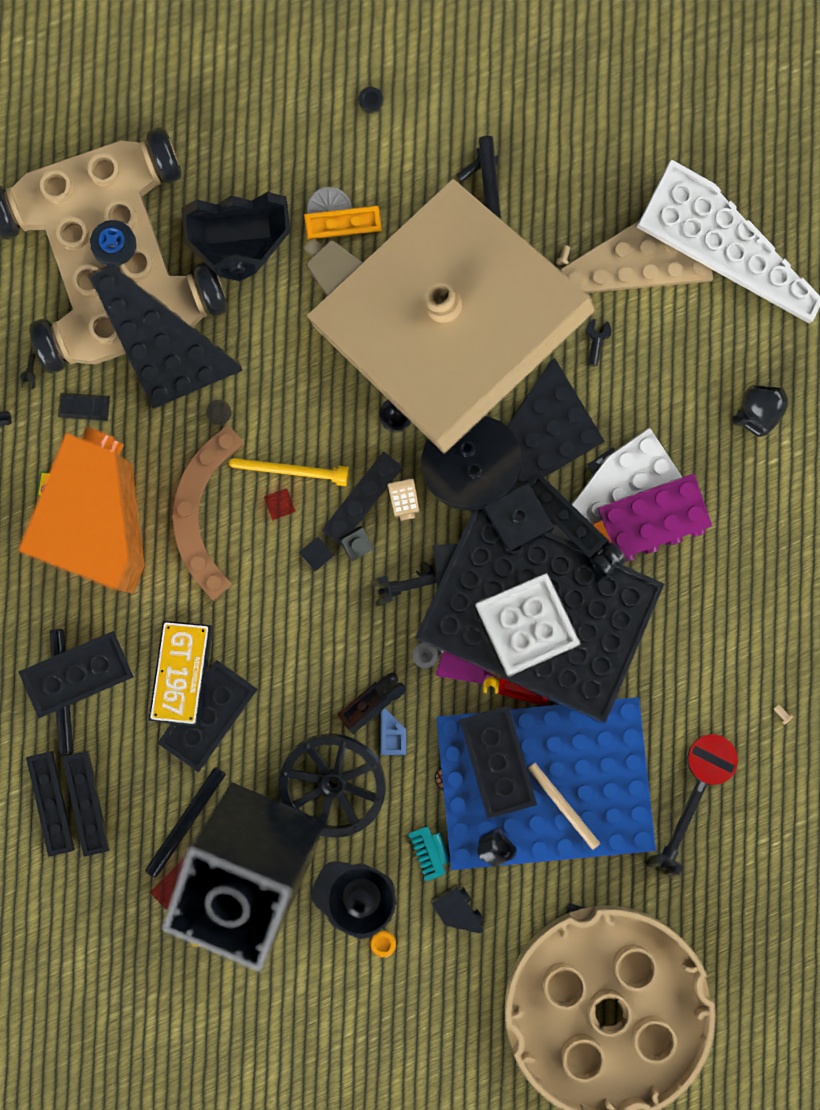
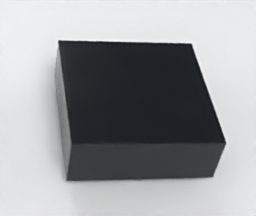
M319 536L299 552L315 572L334 557V554Z

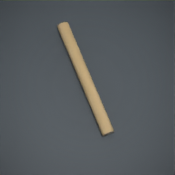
M533 763L527 768L593 850L600 845L597 838L538 765Z

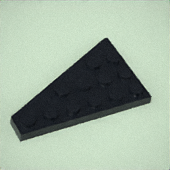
M113 263L88 273L153 409L243 371L239 362H236L227 355L219 346L213 344L209 338L196 328L190 326L177 313L172 312L154 295L149 294L140 287L136 281L126 276Z
M555 358L549 362L508 425V428L517 438L522 453L521 475L511 492L524 486L537 472L545 478L605 442Z

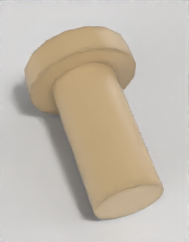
M563 246L561 256L556 261L558 265H568L569 246Z
M780 705L774 708L776 713L784 720L782 722L784 725L793 718V715L789 716Z

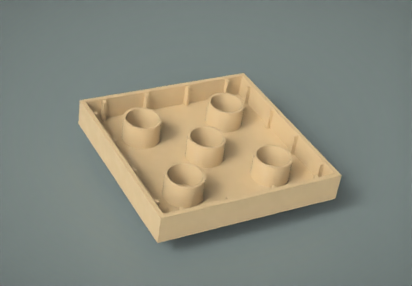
M452 179L318 304L307 317L319 333L445 453L595 310L589 295L458 182Z

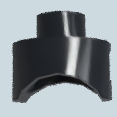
M389 399L382 404L379 410V419L386 430L398 433L410 426L411 421Z
M496 827L480 836L477 853L480 859L486 861L489 865L498 866L512 860L516 856L517 847L505 836L499 827Z

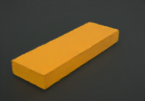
M379 206L304 214L307 240L382 231Z

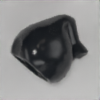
M760 385L750 386L743 395V409L733 416L732 425L744 427L757 437L769 434L783 418L788 408V398L784 389Z

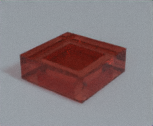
M287 488L264 497L272 521L296 513Z

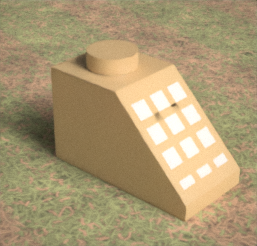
M409 479L388 484L395 518L400 517L401 521L415 519V514L419 513L414 480Z

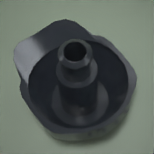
M330 861L321 869L311 890V900L327 916L329 923L340 931L358 939H366L385 928L386 924L388 925L391 922L393 914H395L394 910L397 902L392 879L366 864L358 863L353 865L341 861Z

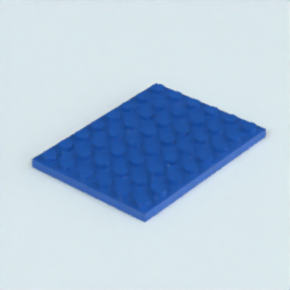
M639 697L616 699L605 724L563 705L510 710L526 767L529 768L533 763H536L600 842V845L593 850L528 769L537 805L488 819L459 720L480 713L436 717L451 870L491 867L492 865L480 859L477 848L480 836L496 827H499L505 836L517 847L516 856L501 865L656 851Z

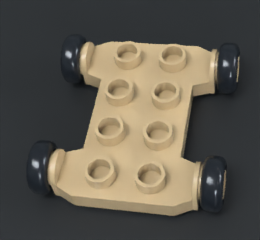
M162 127L148 131L146 136L147 142L145 140L140 143L121 140L26 173L13 187L6 188V191L0 185V238L9 240L17 237L20 227L24 231L46 230L73 308L61 320L53 322V325L48 319H39L33 321L29 326V333L35 353L47 373L51 374L62 371L66 366V360L70 364L76 362L95 365L126 354L88 274L107 266L98 261L90 249L91 234L104 221L118 220L124 222L132 229L136 237V250L133 257L128 262L117 267L126 276L136 281L149 294L154 295L163 302L172 312L177 313L190 326L194 327L203 317L207 316L205 309H207L210 315L219 316L226 313L229 308L219 276L204 262L198 263L194 267V276L192 274L187 276H170L142 198L156 185L161 184L159 176L165 183L178 181L182 176L169 135Z

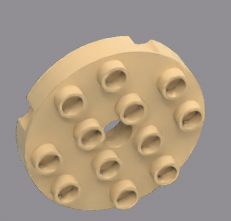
M608 905L587 907L567 913L546 925L528 942L519 955L508 980L505 995V1022L516 1061L534 1088L547 1100L563 1110H660L677 1099L691 1085L708 1057L715 1028V1005L709 995L705 979L707 974L701 962L686 942L670 927L646 913L626 907ZM606 998H618V1002L623 1008V1019L621 1022L614 1026H599L600 1023L595 1017V1005Z

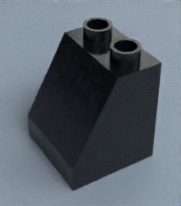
M231 782L189 848L163 930L261 972L309 868L326 821Z

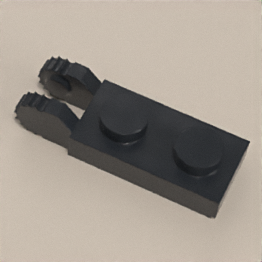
M388 673L377 683H373L338 713L339 718L352 734L356 733L393 700H398L405 693L406 687L403 683L398 682L399 678L396 673Z

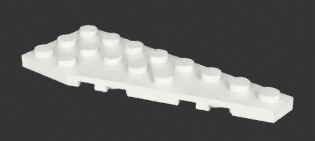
M671 160L636 227L807 323L813 322L820 308V296L804 278H800L790 268L791 265L786 259L783 260L774 251L775 247L749 220L746 221L736 210L737 207L720 193L721 190L716 184Z
M647 428L606 456L601 463L602 465L591 476L586 486L571 504L589 522L595 524L602 521L597 507L681 478L682 476L652 430ZM554 525L550 533L574 543L560 528Z

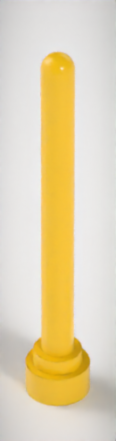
M237 458L229 460L231 468L330 479L338 486H347L349 466L339 465L338 468L333 467V470Z

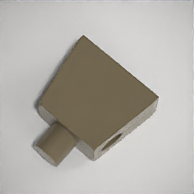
M312 239L304 247V250L312 257L306 264L307 269L326 297L362 264V261L332 240L322 247L315 239Z

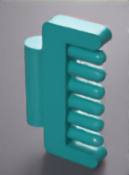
M428 826L410 832L408 837L414 838L411 840V843L416 844L413 846L414 850L426 847L416 851V856L428 853L418 858L419 862L428 860L421 863L420 867L424 868L433 865L422 870V873L426 874L424 877L425 881L443 876L445 874L443 864L450 862V858L440 832L432 835Z

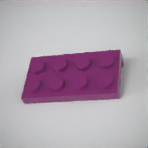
M694 473L597 507L611 542L622 551L627 561L635 559V554L644 551L645 554L658 551L659 545L667 542L669 546L683 541L682 537L689 534L692 537L700 536L707 533L706 528L712 527Z

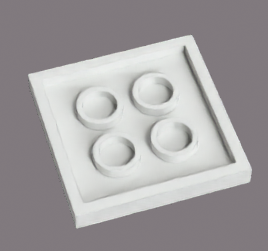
M547 574L476 604V608L508 676L580 644Z

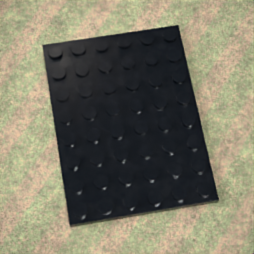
M484 509L473 510L415 639L605 724L665 584L624 565L616 567L612 575L604 578L592 566L590 558L575 543L550 532H546L508 552ZM547 574L580 644L508 676L476 608V604Z

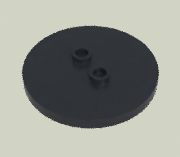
M483 416L445 453L428 439L421 456V470L428 489L439 501L460 510H480L500 500L514 489L522 471V453L517 438L505 424L494 418Z

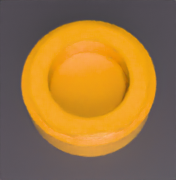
M381 930L372 936L371 949L379 957L390 956L396 948V939L391 932Z

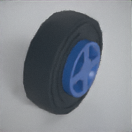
M107 220L93 230L90 237V249L95 258L102 264L109 265L113 263L115 266H121L133 257L136 250V237L132 229L124 222Z

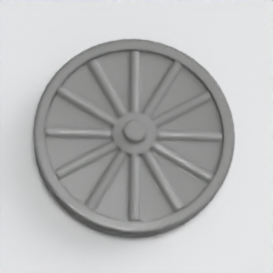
M325 187L317 190L311 196L307 205V214L352 209L349 198L343 191L334 187Z

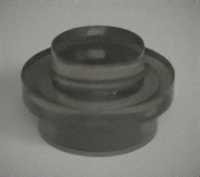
M215 400L208 405L206 415L211 423L223 425L230 420L232 411L227 402Z

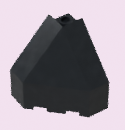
M266 192L253 200L230 196L218 204L196 199L181 208L184 243L220 278L242 281L256 274L290 233L287 197L271 192Z

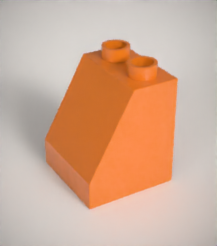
M90 427L85 428L81 439L67 433L65 434L19 547V552L113 589L134 594L145 567L133 466L129 461L120 456L124 444L115 441L114 437Z

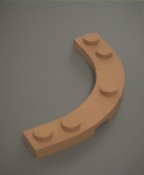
M229 425L212 437L191 459L179 482L173 508L174 534L182 560L196 582L213 601L233 586V584L217 567L206 550L199 526L200 506L203 491L213 474L228 458L245 445Z

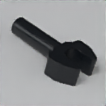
M479 148L476 149V160L455 174L460 182H463L481 169ZM499 155L495 156L496 166L499 161Z
M593 319L586 328L585 334L589 335L592 339L588 366H598L602 341L609 339L612 330L608 321L605 322L602 333L595 331L596 319Z

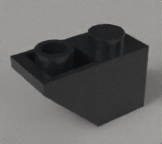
M455 884L431 899L433 908L445 926L478 934L484 932L482 924L485 923V920L478 909L472 910L468 903L472 899L464 887L460 889Z

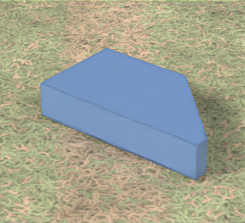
M384 708L381 711V755H406V728Z

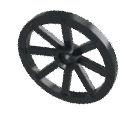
M320 734L302 741L289 753L280 772L279 793L283 804L300 810L299 807L323 793L326 798L320 819L326 821V823L333 798L337 797L350 824L331 826L325 823L321 836L332 838L345 837L360 832L375 820L385 799L386 778L378 758L366 745L346 735ZM323 745L339 746L333 769H330L315 747ZM346 749L354 751L366 761L365 764L344 773L341 771ZM307 752L324 775L291 768L295 761L303 753ZM372 771L376 782V793L347 781ZM289 778L320 783V785L293 800L289 787ZM334 779V780H336L338 783H337V784H334V783L331 782V780ZM344 790L374 802L369 811L360 819L357 818Z

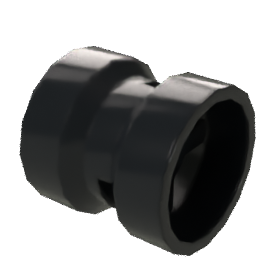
M611 542L603 548L601 554H596L590 559L592 566L604 578H608L613 574L616 567H621L627 561L622 551Z

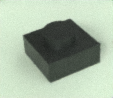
M361 526L339 537L351 561L374 549Z

